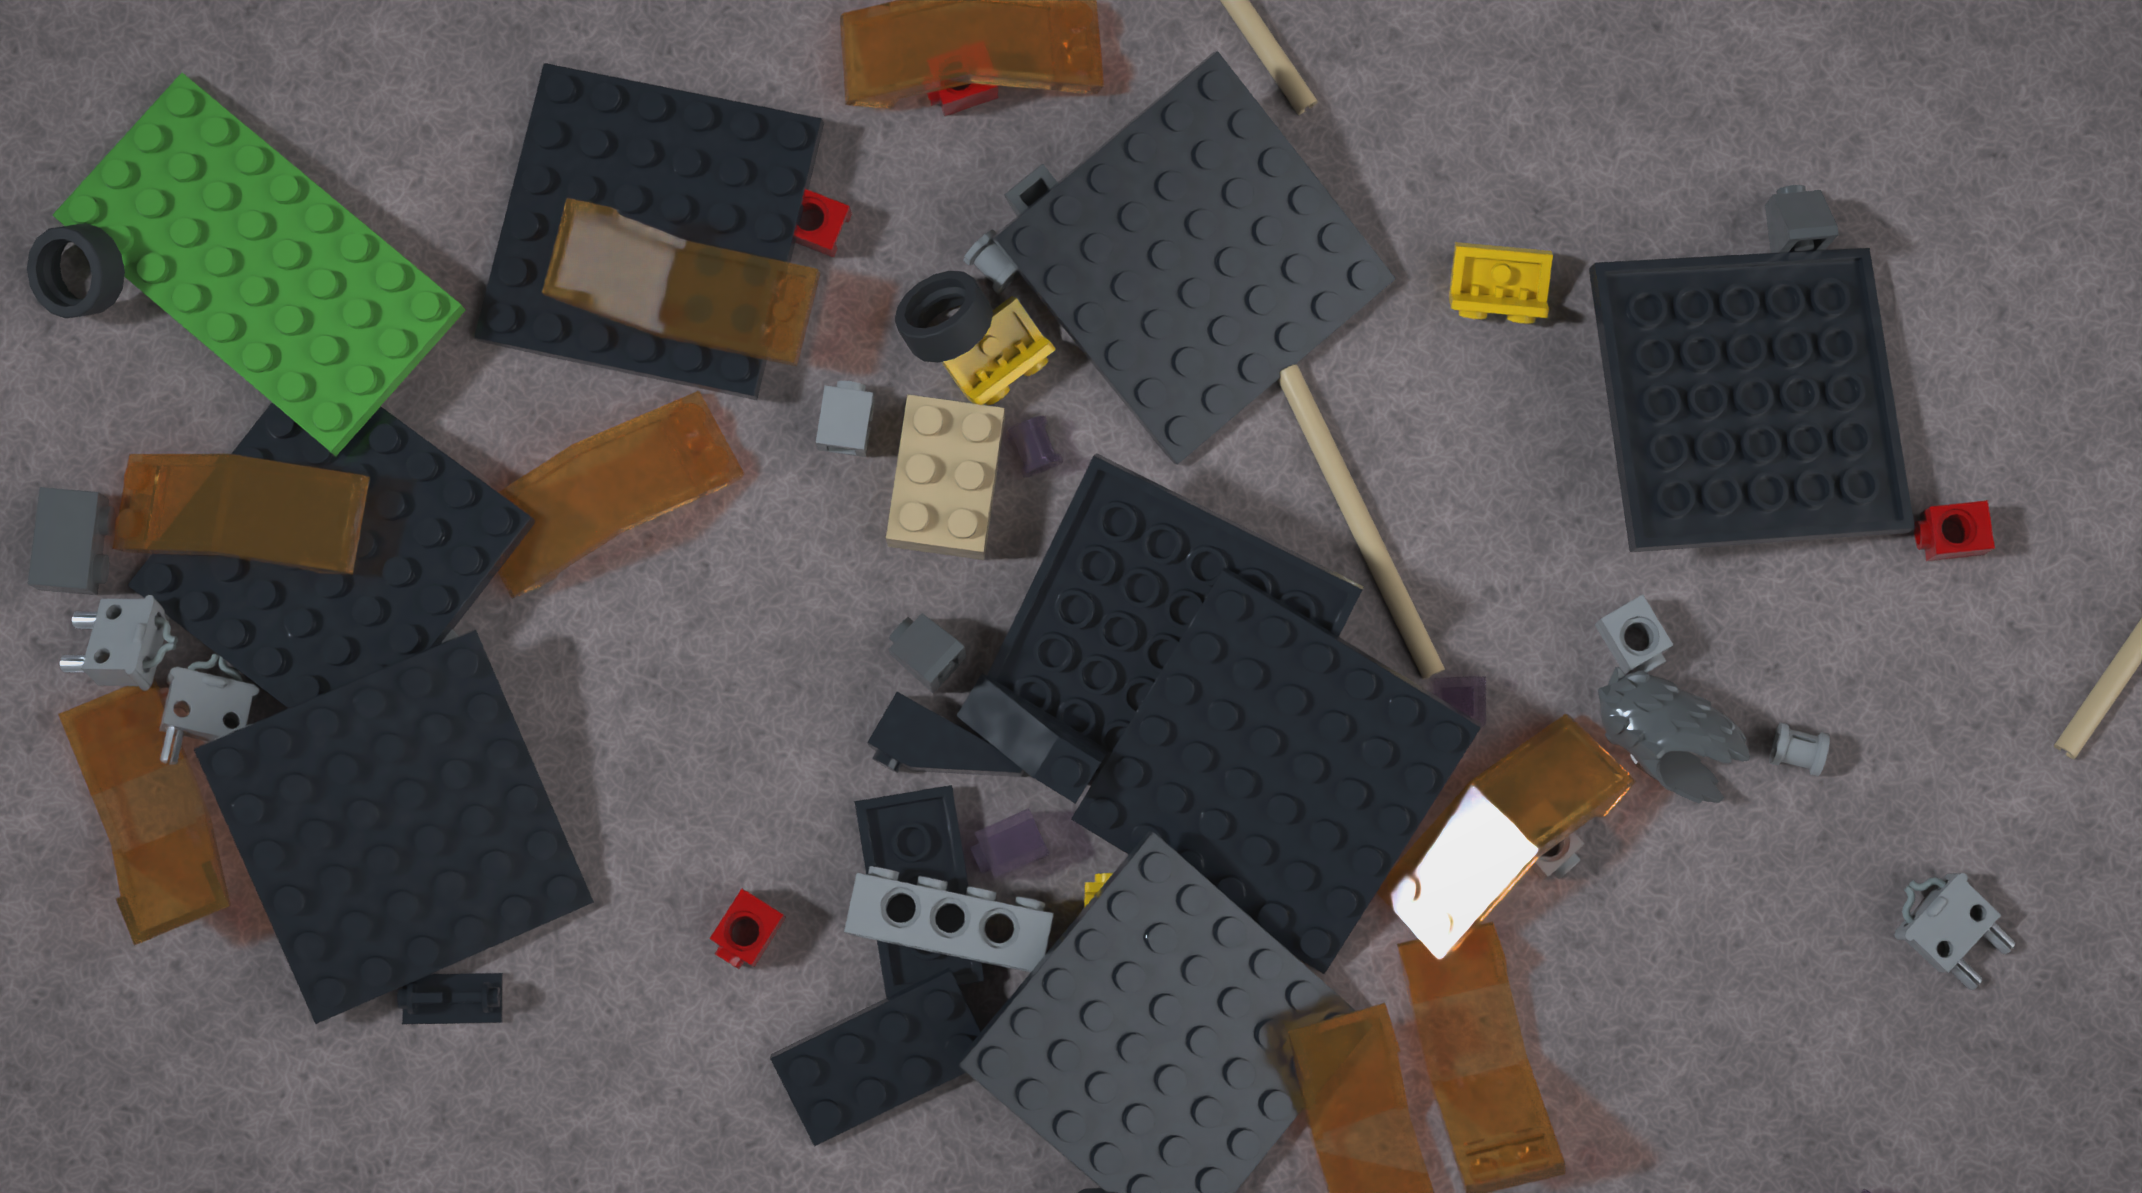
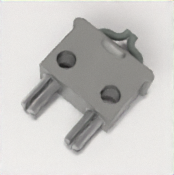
M147 595L144 599H101L97 612L76 611L73 614L72 624L75 628L92 629L86 654L63 655L60 661V668L63 672H85L98 686H139L143 691H146L152 686L157 665L162 661L167 651L176 649L178 638L171 636L170 617L164 614L165 610L152 595ZM164 639L169 643L163 645Z
M212 654L211 659L207 662L198 661L192 663L188 669L181 667L172 668L166 678V682L170 687L159 731L166 732L160 757L161 762L167 763L174 734H176L169 765L177 764L184 736L210 742L245 727L251 702L258 695L259 689L254 684L242 682L240 674L228 667L226 660L216 654ZM218 662L220 669L225 674L232 676L234 680L195 670L212 668ZM181 708L186 712L187 716L179 717L174 713L173 709ZM229 719L233 721L236 728H227L223 720Z
M1950 873L1943 879L1933 877L1921 884L1916 883L1914 880L1911 881L1904 889L1908 896L1902 910L1905 920L1895 930V938L1897 940H1905L1938 972H1951L1969 990H1974L1978 987L1976 984H1981L1982 977L1962 958L1976 942L1984 936L2002 954H2007L2011 951L2009 948L2013 949L2015 946V942L1995 923L2001 914L1967 882L1968 876L1965 873ZM1932 885H1937L1910 914V909L1915 902L1913 889L1923 891ZM1972 907L1976 909V917L1974 919L1970 917V909ZM1941 942L1944 949L1943 953L1939 956L1937 945Z

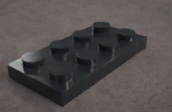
M952 785L854 801L866 875H868L870 866L899 872L897 881L917 885L919 876L948 882L946 889L948 892L966 895L969 884ZM906 895L895 896L890 900L887 907L889 918L898 923L909 921L916 911L914 900ZM954 905L942 907L936 915V925L946 933L957 932L965 922L964 912ZM877 941L886 998L949 967L959 986L984 982L981 962Z
M949 967L772 1053L770 1059L815 1147L966 1073L956 1062L982 1031Z

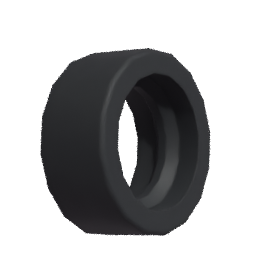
M87 223L46 230L36 238L29 251L27 263L30 288L37 301L51 314L66 319L104 312L115 304L123 290L125 269L121 252L113 238L105 231ZM74 242L83 250L90 263L91 285L84 299H78L74 296L62 279L60 268L61 256L67 243Z
M949 270L922 280L908 291L897 307L894 321L898 332L913 355L924 362L939 363L955 359L970 351L979 343L991 326L993 311L975 278L963 271ZM961 305L960 309L948 320L937 326L926 328L929 322L938 314L949 308Z

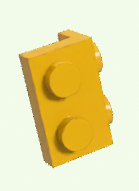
M1455 242L1449 291L1451 309L1459 310L1458 314L1460 316L1470 319H1485L1488 313L1507 314V320L1526 324L1535 323L1536 317L1548 318L1549 306L1547 299L1553 259L1552 251Z
M1011 296L992 310L991 326L979 343L959 357L941 362L960 390L973 404L992 405L998 402L1010 391L1008 385L1023 374L1024 376H1030L1041 370L1049 361L1047 356L1056 349L1050 340L1043 337L1019 300L1014 296Z

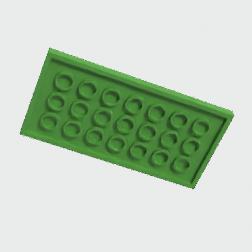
M183 73L173 81L52 215L64 226L87 223L105 231L113 238L122 254L125 269L124 277L334 456L340 453L466 311L458 301Z

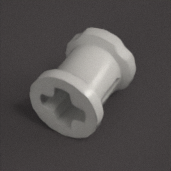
M990 230L968 250L963 261L968 266L974 264L993 283L992 290L1000 294L1020 273L991 239L997 233L994 230Z
M1780 722L1775 731L1769 763L1778 766L1782 762L1809 769L1810 775L1818 777L1826 762L1830 735L1824 732L1819 733L1818 736L1792 730L1789 728V725Z

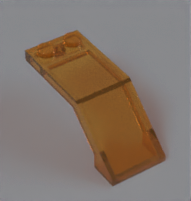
M896 0L845 12L840 16L845 104L849 106L892 109L899 99L969 83L1098 94L1104 87L1097 0Z
M567 198L542 293L548 297L658 337L797 367L821 273L818 269L686 241L621 216L615 208Z
M696 391L574 443L498 492L535 520L530 531L498 571L512 599L556 579L561 571L622 532L742 479L745 474L700 391Z
M129 454L128 465L124 473V487L119 514L115 522V536L112 549L127 553L221 555L298 567L316 573L353 574L370 477L233 454Z
M155 677L153 678L152 686L146 691H143L139 686H125L58 714L111 844L121 896L116 898V901L134 945L148 941L231 906L212 819L183 745H181L177 764L169 765L176 734L173 735L167 763L165 764L160 760L166 732L159 731L165 701Z
M1564 714L1469 781L1391 869L1378 889L1377 894L1439 959H1448L1540 856L1595 816L1605 817L1636 783V780L1569 714Z
M1493 921L1398 943L1397 950L1430 1087L1465 1193H1489L1565 1175V1161L1525 1051L1507 975L1506 957Z
M1382 1003L1289 1031L1288 1035L1309 1134L1327 1193H1434L1410 1119L1398 1058L1400 1047L1386 1004Z

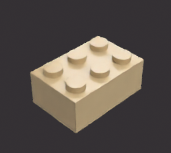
M907 394L886 534L888 547L979 560L985 559L1005 421L1004 408Z

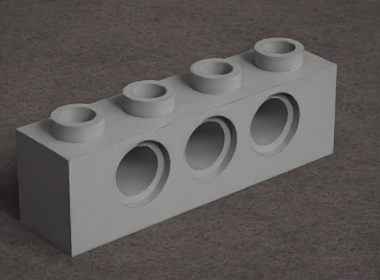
M873 866L869 867L868 875L856 874L844 930L848 935L1031 972L1045 956L1053 919V913L1044 912L1045 902L1016 897L1015 905L995 901L996 892L975 887H967L966 895L946 891L948 882L920 876L918 877L917 885L897 881L899 872ZM898 895L909 896L916 904L914 916L904 923L891 920L887 913L890 900ZM947 905L957 906L965 914L964 925L954 933L943 932L936 925L938 911ZM1003 915L1012 921L1014 933L1008 941L994 943L985 935V925L993 916Z

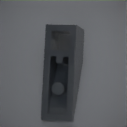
M984 673L981 674L956 715L1034 779L1075 804L1109 751Z
M896 692L867 742L868 746L876 751L872 759L895 773L899 772L901 766L910 771L1011 777H1022L1024 773L1022 768L993 745L899 692Z

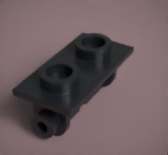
M503 973L429 974L404 985L403 989H398L397 994L398 1008L402 1009V1024L502 1023Z

